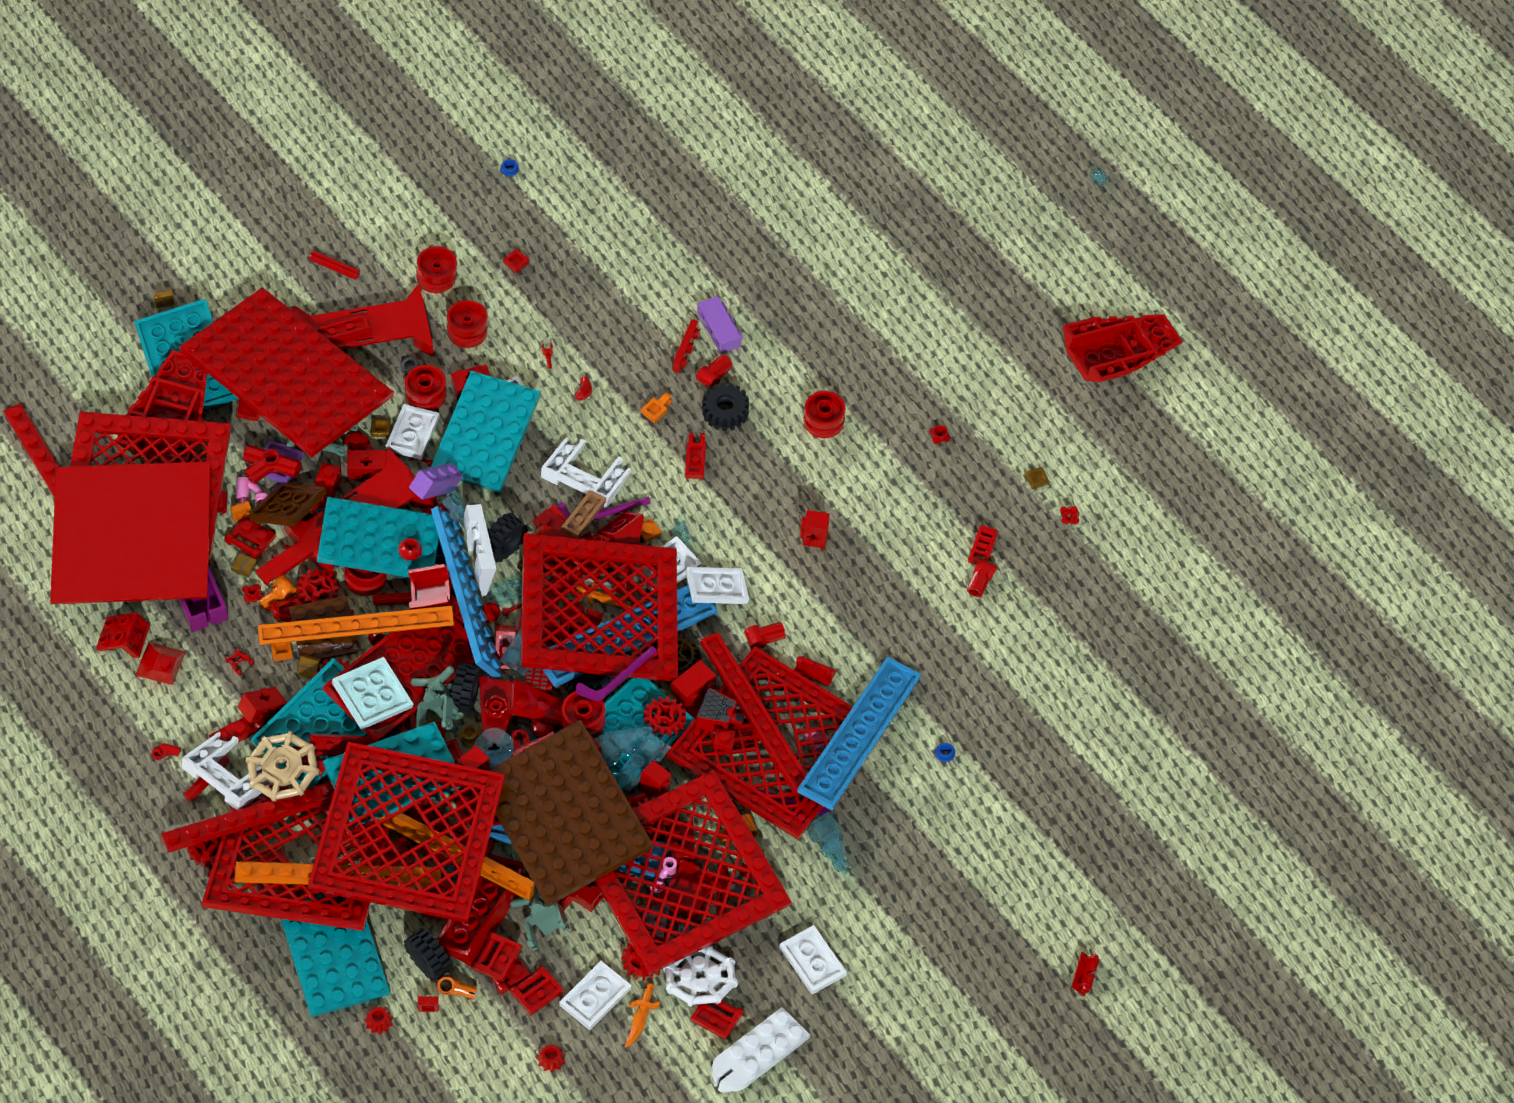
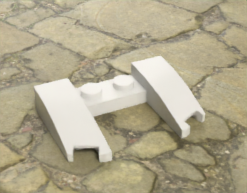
M565 438L542 466L541 478L556 485L562 482L585 494L591 490L607 498L603 508H608L631 473V469L628 468L624 471L620 466L623 463V459L618 456L601 479L572 466V463L583 449L586 440L580 439L578 445L568 444V438Z
M481 504L466 505L464 524L468 552L474 551L476 546L475 581L481 595L485 596L494 577L496 564Z
M218 732L185 755L182 759V768L195 779L199 776L225 795L224 801L235 810H239L250 804L261 792L249 786V774L239 780L217 763L239 740L235 736L229 742L221 740V733ZM260 765L256 768L257 776L263 774L262 766ZM265 780L262 784L268 787L271 782Z

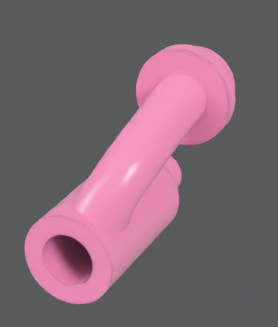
M247 477L236 479L237 502H249L250 489L256 493L255 501L257 504H260L268 496L256 483H251Z
M667 857L664 859L657 884L665 886V878H672L676 874L677 862L674 858ZM655 888L654 893L660 894L662 889Z

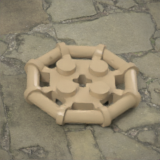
M288 731L285 734L262 737L261 742L245 761L248 765L249 786L271 798V801L275 802L278 799L304 795L303 792L314 777L319 775L320 771L317 768L316 747L314 744H309L296 736L292 731ZM285 742L284 745H281L282 747H278V748H276V746H275V747H272V745H271V744H276V743ZM294 743L301 749L297 751L291 747V744ZM265 748H267L268 751L263 756V758H259V756L262 754ZM305 755L308 757L309 766L303 765L302 757ZM287 762L286 768L279 769L278 763L283 764ZM261 765L263 774L257 776L256 766ZM301 773H307L301 783L298 784L296 780ZM265 780H267L274 785L273 788L270 789L262 783ZM292 784L294 787L279 791L280 786L287 787Z

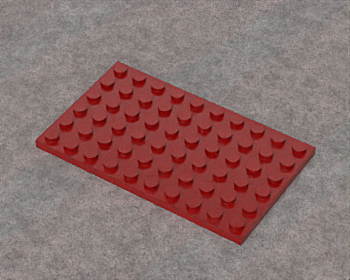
M263 287L180 345V351L311 458L394 396L393 390Z

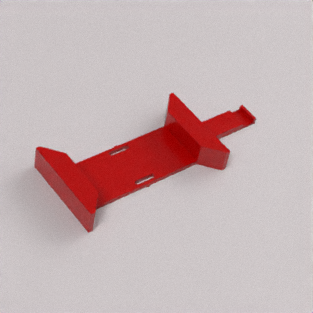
M420 285L416 286L404 301L357 307L349 310L311 316L297 306H291L292 311L313 328L365 314L371 332L333 342L340 349L412 338L415 347L429 356H434L433 343Z
M390 449L386 450L385 468L340 498L347 500L352 495L357 494L349 500L398 509L408 502L415 508L427 509L437 506L436 497L422 500L409 488L416 476ZM325 509L308 521L300 520L297 525L292 527L284 525V531L295 544L255 571L256 575L266 586L276 577L283 576L308 558L322 571L326 570L325 575L333 574L331 580L335 579V565L317 562L321 538L317 534V528L323 525Z

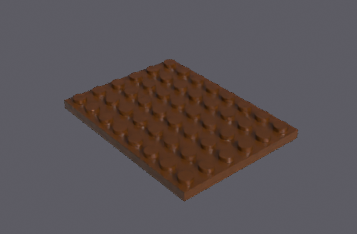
M581 719L487 770L505 774L496 816L547 907L654 848L653 843Z

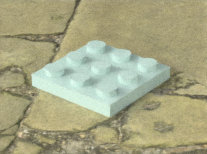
M384 657L335 677L332 680L333 686L361 730L413 707V702Z

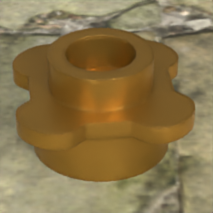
M472 725L465 726L462 732L458 733V738L466 742V745L469 747L473 746L474 742L482 737L481 732H477V729Z

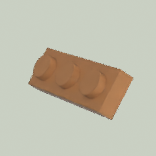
M590 490L562 525L561 532L579 539L605 505L607 498Z

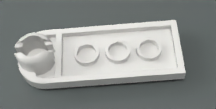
M781 1007L714 1059L711 1069L714 1086L719 1085L718 1090L724 1093L743 1090L809 1039L810 1034Z

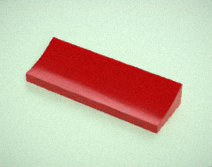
M493 854L489 857V859L496 861L506 868H510L514 872L529 878V874L522 862ZM480 875L468 923L449 919L437 937L440 946L444 948L448 955L471 967L473 962L477 961L488 941L487 936L490 932L495 933L511 908L510 901L515 900L518 895Z

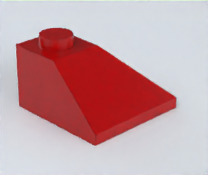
M624 511L596 533L612 538L613 542L639 544L644 516L640 513Z
M148 642L135 676L173 685L186 652Z

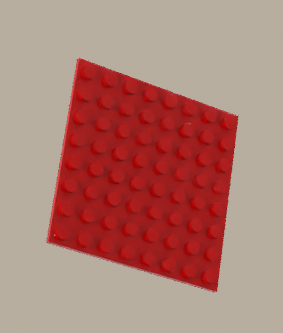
M210 461L56 467L50 604L208 598Z

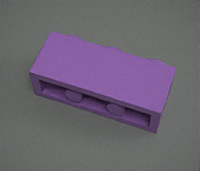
M718 296L699 302L697 313L720 354L741 347L742 333L739 329H736L733 317L728 315L725 303L721 302Z
M451 463L426 468L418 472L409 488L422 500L449 494L454 491L464 475L457 466Z

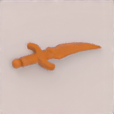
M590 582L591 586L593 587L595 583ZM578 586L574 589L579 594H583L586 592V590L582 586ZM594 590L587 595V602L590 606H593L594 603L592 598H596L602 603L621 607L603 591ZM623 601V603H624L628 608L631 607L630 604H628L627 602Z
M652 982L647 984L642 1000H635L629 1004V1008L639 1006V1009L633 1015V1022L624 1046L625 1048L632 1045L641 1034L646 1024V1017L649 1015V1009L654 1010L660 1006L659 1001L650 1003L654 989Z

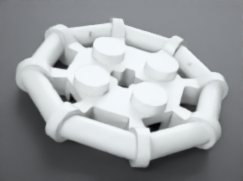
M710 945L663 968L667 983L666 991L668 994H673L685 1001L691 1007L696 1004H719L738 985L734 967L735 960L732 957L725 956ZM711 957L721 963L719 965L711 961ZM684 960L686 964L682 968H678L677 966ZM727 971L728 977H722L721 972ZM704 975L705 978L700 977L698 979L697 976ZM674 976L680 977L681 981L676 983ZM700 993H706V995L700 996Z

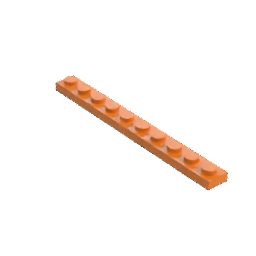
M453 606L258 625L259 645L455 626Z
M403 813L383 823V825L419 844L434 836L427 825ZM383 816V817H381V818H378L377 821H380V820L384 819V818L387 817V816ZM445 835L440 837L445 845L454 841ZM437 840L428 844L433 851L441 848ZM457 844L448 848L452 856L462 852ZM445 851L439 853L449 859ZM463 856L455 860L460 865L462 863ZM485 857L481 876L528 901L533 897L535 887L533 881Z
M236 862L235 883L308 885L314 864ZM339 865V867L344 872L350 869L352 865ZM363 865L358 868L363 876L372 872L369 865ZM391 866L395 873L404 869V866ZM421 867L411 869L415 878L425 873ZM388 868L378 872L382 880L392 876ZM440 869L431 873L435 882L440 880ZM353 871L348 874L350 876L359 877L356 871ZM408 872L398 877L403 885L412 880ZM373 875V876H371L370 878H368L369 880H374V881H378V882H379V880L377 879V877H376L375 875ZM427 876L418 881L422 888L432 884ZM395 879L388 882V884L399 886ZM415 883L409 886V888H418Z

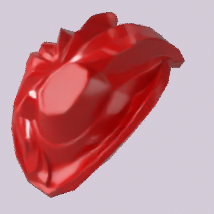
M298 596L282 602L275 601L268 606V610H272L273 618L277 622H292L289 607L301 605L304 603V600H299Z

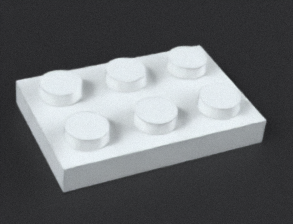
M403 404L385 446L386 450L390 449L393 453L422 460L440 418V413Z
M677 536L662 546L677 548V584L687 577V567H701L702 563ZM636 565V567H637L638 569L643 566V565ZM648 568L641 571L647 578L654 574ZM638 574L636 575L642 582L644 581ZM656 576V577H655L654 579H652L651 581L657 586V576ZM645 584L650 591L654 590L651 586Z
M687 567L686 576L692 603H748L749 596L742 568Z
M814 925L779 944V948L812 995L840 980L847 974Z
M600 961L559 1002V1006L588 1030H591L631 990V985Z

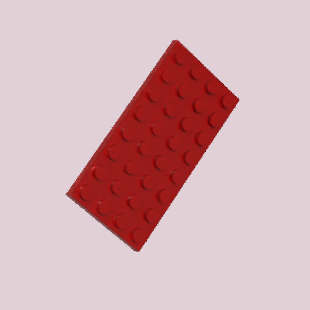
M455 619V626L391 632L335 676L338 677L384 657L413 702L411 709L363 729L375 742L385 738L412 714L417 712V706L420 702L424 701L425 690L428 686H412V679L436 677L448 666H452L454 672L443 682V685L454 682V676L460 662L475 665L466 629ZM332 678L323 686L322 690L355 721L333 686Z

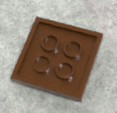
M281 482L248 515L249 519L252 522L295 526L327 494L325 487Z
M347 596L289 607L292 622L351 616ZM355 636L296 642L299 659L302 654L323 660L325 658L358 653Z

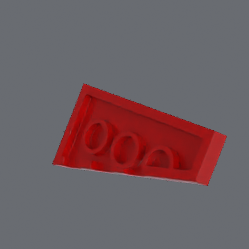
M514 679L512 683L510 714L563 726V700Z

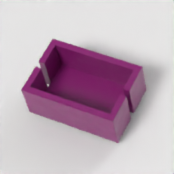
M208 566V598L178 599L191 633L208 627V623L215 625L228 620L226 605Z

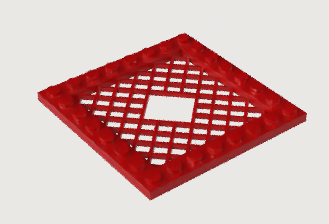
M80 411L70 467L91 466L92 461L96 466L108 465L109 463L117 465L114 460L120 455H123L127 460L122 465L134 464L133 461L140 456L146 461L144 464H152L158 458H161L164 463H174L178 459L181 462H185L182 456L189 451L195 457L189 462H203L200 458L207 454L206 462L210 461L208 559V565L210 566L232 428L231 424ZM109 434L120 436L113 440ZM107 436L111 442L102 447L98 441ZM129 436H136L138 438L132 441ZM147 437L158 439L151 443ZM126 438L130 444L121 449L117 443L121 439ZM144 439L149 445L140 450L136 444ZM166 439H174L176 441L170 444ZM163 440L168 447L159 452L155 445ZM186 441H196L190 446L186 443ZM182 442L186 449L178 454L174 447ZM96 444L100 450L93 455ZM201 444L206 450L197 455L193 448ZM114 445L119 452L110 457L106 450ZM134 447L138 453L129 458L125 452ZM152 448L157 455L148 460L144 453ZM171 450L176 456L167 461L163 455ZM103 453L108 460L100 465L95 458Z
M524 533L521 667L618 676L638 658L636 657L637 655L640 657L643 654L641 652L647 648L649 649L657 641V652L629 677L674 681L678 678L677 548ZM558 557H564L566 559L561 561ZM551 558L558 563L553 568L546 563ZM577 559H584L585 561L580 563ZM570 560L577 565L572 570L565 565ZM596 561H604V563L599 565ZM589 562L596 567L591 572L584 567ZM615 563H624V564L621 565L620 567H618ZM608 564L615 569L610 574L604 569ZM634 565H643V566L638 569V568H637L636 566H634ZM543 566L548 570L544 575ZM627 566L634 571L629 576L622 570ZM560 567L567 572L563 577L555 572ZM648 568L654 574L647 578L641 571ZM579 569L586 574L582 579L575 574ZM598 571L606 576L601 581L594 576ZM618 572L625 578L620 583L613 578ZM550 574L557 579L553 584L545 579ZM637 574L644 580L639 585L632 580ZM569 576L577 581L572 586L565 581ZM656 576H657V586L651 581V580L654 579ZM589 578L596 583L591 588L584 583ZM608 580L615 585L610 590L603 584ZM627 582L635 587L629 592L622 586ZM543 583L548 586V588H546L544 591ZM560 583L567 588L563 593H560L555 588ZM648 584L654 590L647 594L641 587ZM579 585L586 590L582 595L574 590ZM598 587L604 590L625 610L601 629L596 627L574 606ZM618 588L625 594L620 599L613 594ZM550 590L557 595L553 600H550L545 595ZM637 590L644 596L639 601L632 596ZM569 592L577 597L572 602L565 597ZM656 592H657V602L651 597V596L654 595ZM627 598L635 603L630 608L623 603ZM543 599L548 603L544 607H542ZM560 599L567 604L563 609H560L555 604ZM646 600L654 605L649 610L642 605ZM550 606L557 611L552 617L545 611ZM637 606L644 612L639 617L632 612ZM571 608L577 615L570 618L564 612ZM656 608H657V618L651 613V612L654 611ZM542 614L548 619L544 623H542ZM627 614L634 619L630 624L623 619ZM560 615L567 621L562 626L555 621ZM646 616L654 621L649 626L642 621ZM579 617L586 622L581 628L574 622ZM617 621L625 626L621 631H618L613 626ZM550 622L557 628L552 633L545 628ZM636 623H639L644 628L640 633L632 628ZM570 624L577 630L571 635L564 629ZM655 625H657V634L651 629ZM589 626L596 632L591 637L583 631ZM608 628L615 633L610 639L603 633ZM627 630L634 635L630 640L622 635ZM542 631L547 635L543 640ZM560 631L567 637L562 642L555 637ZM646 632L654 637L649 642L642 637ZM579 633L586 639L581 644L574 639ZM599 635L606 641L600 646L593 640ZM618 637L625 643L620 648L612 642ZM549 639H552L557 644L553 649H550L545 644ZM637 639L644 644L639 650L632 644ZM569 641L576 646L572 651L564 646ZM589 642L596 648L591 653L584 648ZM608 644L616 650L610 655L603 649ZM629 646L635 653L627 656L622 650Z
M754 646L739 664V667L750 684L754 680L755 687L752 688L756 691L761 702H773L774 708L766 710L768 713H775L777 720H774V723L776 725L792 724L798 754L795 756L797 759H800L801 766L805 772L806 770H811L813 765L805 766L803 758L813 757L814 762L817 761V756H820L823 751L816 752L814 744L824 743L826 748L832 738H826L825 731L835 730L836 733L841 726L837 725V722L842 724L853 707ZM767 678L768 685L758 686L757 679ZM724 683L718 692L734 699ZM783 688L785 695L775 696L773 689ZM770 689L771 697L761 698L760 690ZM799 698L801 705L791 706L789 699ZM786 699L787 707L777 708L776 700ZM816 708L817 715L807 717L806 709ZM802 710L804 717L794 718L792 711ZM789 711L790 719L780 720L779 712ZM696 717L669 749L666 757L697 777L714 770L730 798L799 840L824 806L807 797L800 803L798 796L802 794L795 796L793 792L783 793L782 785L788 784L786 781H780V771L772 758L761 759L756 734L750 723L743 724L742 727L737 725L729 726L728 730L737 729L738 737L734 738V742L740 741L741 749H735L732 752H717V749H713L714 752L703 753V745L713 746V732L715 731L695 728ZM832 718L834 726L824 727L822 719ZM819 720L820 727L810 728L809 721ZM805 721L807 729L797 730L795 722ZM751 728L752 735L742 736L740 729ZM821 732L823 739L813 740L811 733ZM808 733L809 741L799 742L798 734ZM710 734L711 740L704 741ZM753 740L755 747L745 748L743 741ZM811 745L812 753L802 754L801 746ZM756 752L757 759L747 760L746 753ZM742 753L744 761L734 762L732 754ZM729 755L730 762L720 764L718 756ZM715 756L716 763L707 757ZM772 762L774 770L764 771L762 763ZM759 763L760 771L750 772L749 765ZM745 765L747 773L736 774L735 766ZM725 767H731V768H732V773L729 772L728 770L724 769V768H725ZM775 774L777 782L767 783L765 775ZM762 776L763 783L753 784L751 777ZM748 777L749 784L740 778ZM778 786L780 794L769 795L768 787ZM756 788H764L765 794ZM794 796L796 804L786 805L784 797ZM781 798L782 804L778 803L774 799Z
M348 742L309 879L308 889L468 923L505 774ZM372 769L377 777L367 781L363 774ZM378 770L386 771V772L380 774V773L378 772ZM392 773L397 781L387 785L383 778ZM397 774L405 775V776L402 777V778H399V776H398ZM361 777L364 781V784L357 787L359 779ZM412 777L416 785L407 790L403 782ZM417 778L424 779V781L419 782ZM380 780L384 788L375 792L371 784ZM432 782L436 789L427 794L422 786ZM437 782H438V783H443L444 785H442V786L439 787V785L437 784ZM400 784L404 792L394 796L390 789ZM452 786L456 793L447 798L442 790ZM368 787L372 795L363 799L358 792ZM419 788L424 796L415 801L410 793ZM471 790L475 798L466 802L462 794ZM387 791L392 799L382 803L378 796ZM439 792L444 800L435 805L430 797ZM356 795L359 799V802L352 805L354 797ZM407 795L412 803L402 807L398 800ZM459 797L463 805L454 809L449 801ZM375 798L379 806L370 810L366 802ZM427 799L431 807L422 812L418 804ZM477 801V805H476V809H475V813H474L473 810L470 808L469 805H471V804H473V803H475V802ZM395 802L399 810L390 815L386 806ZM447 804L451 811L442 816L437 808ZM363 805L367 813L358 817L354 809ZM414 806L434 836L400 855L381 827V824ZM467 808L471 815L462 820L457 812ZM382 809L387 817L377 821L373 814ZM434 810L439 818L430 823L425 815ZM351 813L355 820L347 823ZM454 814L459 822L449 827L445 819ZM370 816L375 824L365 828L361 820ZM473 819L469 831L465 823ZM442 821L446 830L437 834L432 826ZM358 823L362 831L352 835L348 828ZM462 826L466 834L457 838L452 830ZM378 827L382 835L373 840L368 832ZM346 831L350 838L343 841L344 833ZM450 833L454 841L445 845L440 837ZM365 834L370 842L360 847L356 839ZM468 837L466 848L464 849L460 841ZM385 838L390 846L380 851L376 843ZM437 840L441 848L432 852L428 844ZM353 841L357 849L348 854L343 846ZM457 844L462 852L452 856L448 848ZM372 845L377 853L368 858L363 850ZM425 847L429 855L420 859L415 851ZM341 849L345 856L338 859L339 851ZM393 850L397 857L388 862L383 854ZM445 851L449 859L440 863L436 855ZM360 852L365 860L355 865L351 857ZM413 854L417 862L407 866L403 858ZM380 856L385 864L375 869L371 861ZM463 856L461 867H459L455 860ZM432 858L437 866L427 870L423 862ZM348 859L352 867L343 872L338 864ZM400 861L404 869L395 873L391 865ZM452 862L457 870L448 875L443 867ZM368 864L372 872L363 876L358 868ZM420 865L425 873L415 878L411 869ZM388 868L392 876L382 880L378 872ZM440 869L445 877L435 882L431 873ZM353 871H356L359 877L350 876L348 874ZM408 872L412 880L403 885L398 877ZM459 874L455 886L450 878ZM375 875V876L377 877V879L379 880V882H378V881H374V880H369L368 878H370L371 876ZM427 876L432 884L423 889L418 881ZM395 879L399 886L388 884V882ZM447 880L452 888L443 893L438 885ZM415 883L419 890L407 887ZM435 887L439 894L427 891Z
M714 770L633 808L643 828L655 832L651 842L654 846L665 849L662 857L652 855L653 849H651L649 853L640 855L647 857L644 866L635 864V859H633L631 862L624 864L629 866L626 875L616 872L615 869L595 880L596 885L648 976L792 904V901ZM694 803L692 811L683 809ZM697 804L708 806L706 815L695 812ZM711 808L714 811L717 818L709 816ZM677 812L675 819H670L666 817ZM680 812L691 815L688 824L677 821ZM693 816L704 819L702 828L691 825ZM659 820L657 828L648 826ZM707 820L718 823L716 831L705 829ZM662 821L673 824L670 832L660 829ZM676 825L686 827L684 836L673 833ZM720 825H722L727 835L718 833ZM689 829L700 831L698 840L687 837ZM658 833L669 836L666 845L656 842ZM703 833L714 836L711 844L701 841ZM672 837L682 840L680 849L669 846ZM717 837L727 839L725 848L714 845ZM685 841L696 844L694 853L683 850ZM730 841L734 845L736 851L728 849ZM699 845L710 848L707 857L697 854ZM713 849L724 852L721 861L710 858ZM668 850L706 861L695 895L657 884ZM726 853L737 856L735 865L724 862ZM740 857L746 868L738 866ZM650 858L661 861L658 870L647 867ZM709 862L719 864L717 873L706 870ZM722 866L733 869L731 877L720 875ZM632 867L643 870L640 879L629 876ZM736 870L747 873L745 881L734 879ZM646 871L656 874L654 883L643 880ZM750 874L756 885L748 883ZM705 875L716 877L713 886L702 883ZM617 877H621V878H624V879H625V880H624V883H623V886L621 885V883H620V881H619V879H618ZM718 879L729 881L727 890L716 887ZM628 880L638 882L636 891L625 888ZM732 882L743 885L741 894L730 891ZM642 884L652 887L650 896L639 893ZM701 887L712 890L709 899L698 896ZM746 887L757 889L754 898L744 895ZM655 888L666 891L664 899L653 897ZM714 891L725 894L723 903L712 900ZM669 892L680 895L678 903L667 901ZM627 893L634 895L633 902H631ZM728 895L739 898L737 907L726 904ZM683 896L694 899L691 908L680 905ZM637 897L648 899L646 908L635 905ZM742 899L749 901L740 906ZM651 900L662 903L660 912L649 910ZM697 900L707 903L705 912L694 909ZM710 904L721 907L719 916L708 913ZM665 905L676 908L673 916L663 914ZM724 908H727V909H730V910H731V911H729V912L723 914ZM679 909L689 911L687 920L676 917ZM636 910L644 912L642 920ZM647 913L658 916L655 925L645 922ZM692 913L703 915L701 924L690 922ZM661 917L672 920L669 929L658 926ZM706 917L713 918V920L705 923ZM675 922L686 924L683 933L672 930ZM688 926L696 927L687 932ZM646 927L654 929L652 937ZM657 930L668 933L665 942L654 939ZM671 934H672V935H675V936H678V937H676V938H674V939H672V940L669 941V938H670V935H671Z
M280 786L279 791L291 789V787ZM261 793L246 807L271 800V798ZM329 803L306 810L307 815L302 818L293 814L292 817L296 821L287 824L283 820L286 817L264 823L256 828L255 826L251 827L252 830L248 832L245 829L222 836L202 900V907L364 931L371 903L344 897L346 900L337 904L333 899L337 895L323 893L326 897L317 901L313 895L319 892L309 891L305 884H298L289 889L286 884H272L269 886L268 883H262L265 889L259 892L253 888V886L259 883H245V886L239 889L233 885L235 877L232 879V876L236 870L238 856L242 859L240 862H251L259 858L261 862L274 863L279 861V863H285L274 849L306 833L319 847V839H321L322 833L314 836L311 831L318 827L323 831V824H325L326 818L319 821L315 816L320 813H324L327 816L331 804ZM231 807L230 812L236 810L233 807ZM311 818L315 824L307 827L303 822ZM373 820L364 824V827L368 828L375 823ZM279 821L284 827L275 831L271 825ZM299 824L303 830L294 833L291 828ZM381 824V827L389 837L391 828ZM355 826V829L350 832L352 835L361 832L362 829L359 826ZM378 827L368 832L373 840L382 835ZM268 828L271 833L263 837L259 831ZM287 830L291 836L283 840L279 834ZM346 831L343 840L350 838ZM256 834L259 839L251 843L247 837ZM364 834L362 839L357 842L361 845L363 843L367 844L370 841ZM275 836L279 842L271 846L266 840ZM385 838L376 843L380 851L386 848L387 841ZM244 841L247 845L241 848ZM351 841L350 845L345 847V850L349 851L353 848L356 850L357 847ZM263 842L267 848L258 852L255 846ZM372 845L363 850L368 858L377 853ZM251 849L254 855L246 858L242 853ZM340 849L339 855L342 854L343 856H345L342 850ZM271 852L274 858L266 861L262 855ZM360 852L351 857L353 862L361 858L360 862L365 860ZM379 856L372 860L371 863L373 866H381L382 859ZM347 859L338 865H347L350 862ZM282 886L286 891L277 895L273 889ZM247 889H250V891H251L252 893L243 892V891H245V890H247ZM302 889L306 894L297 898L293 892ZM267 892H270V894H271L272 896L263 895V894H265V893H267ZM290 895L292 899L283 897ZM307 898H310V899L312 900V902L303 901V900H305V899H307ZM330 901L333 905L323 903Z

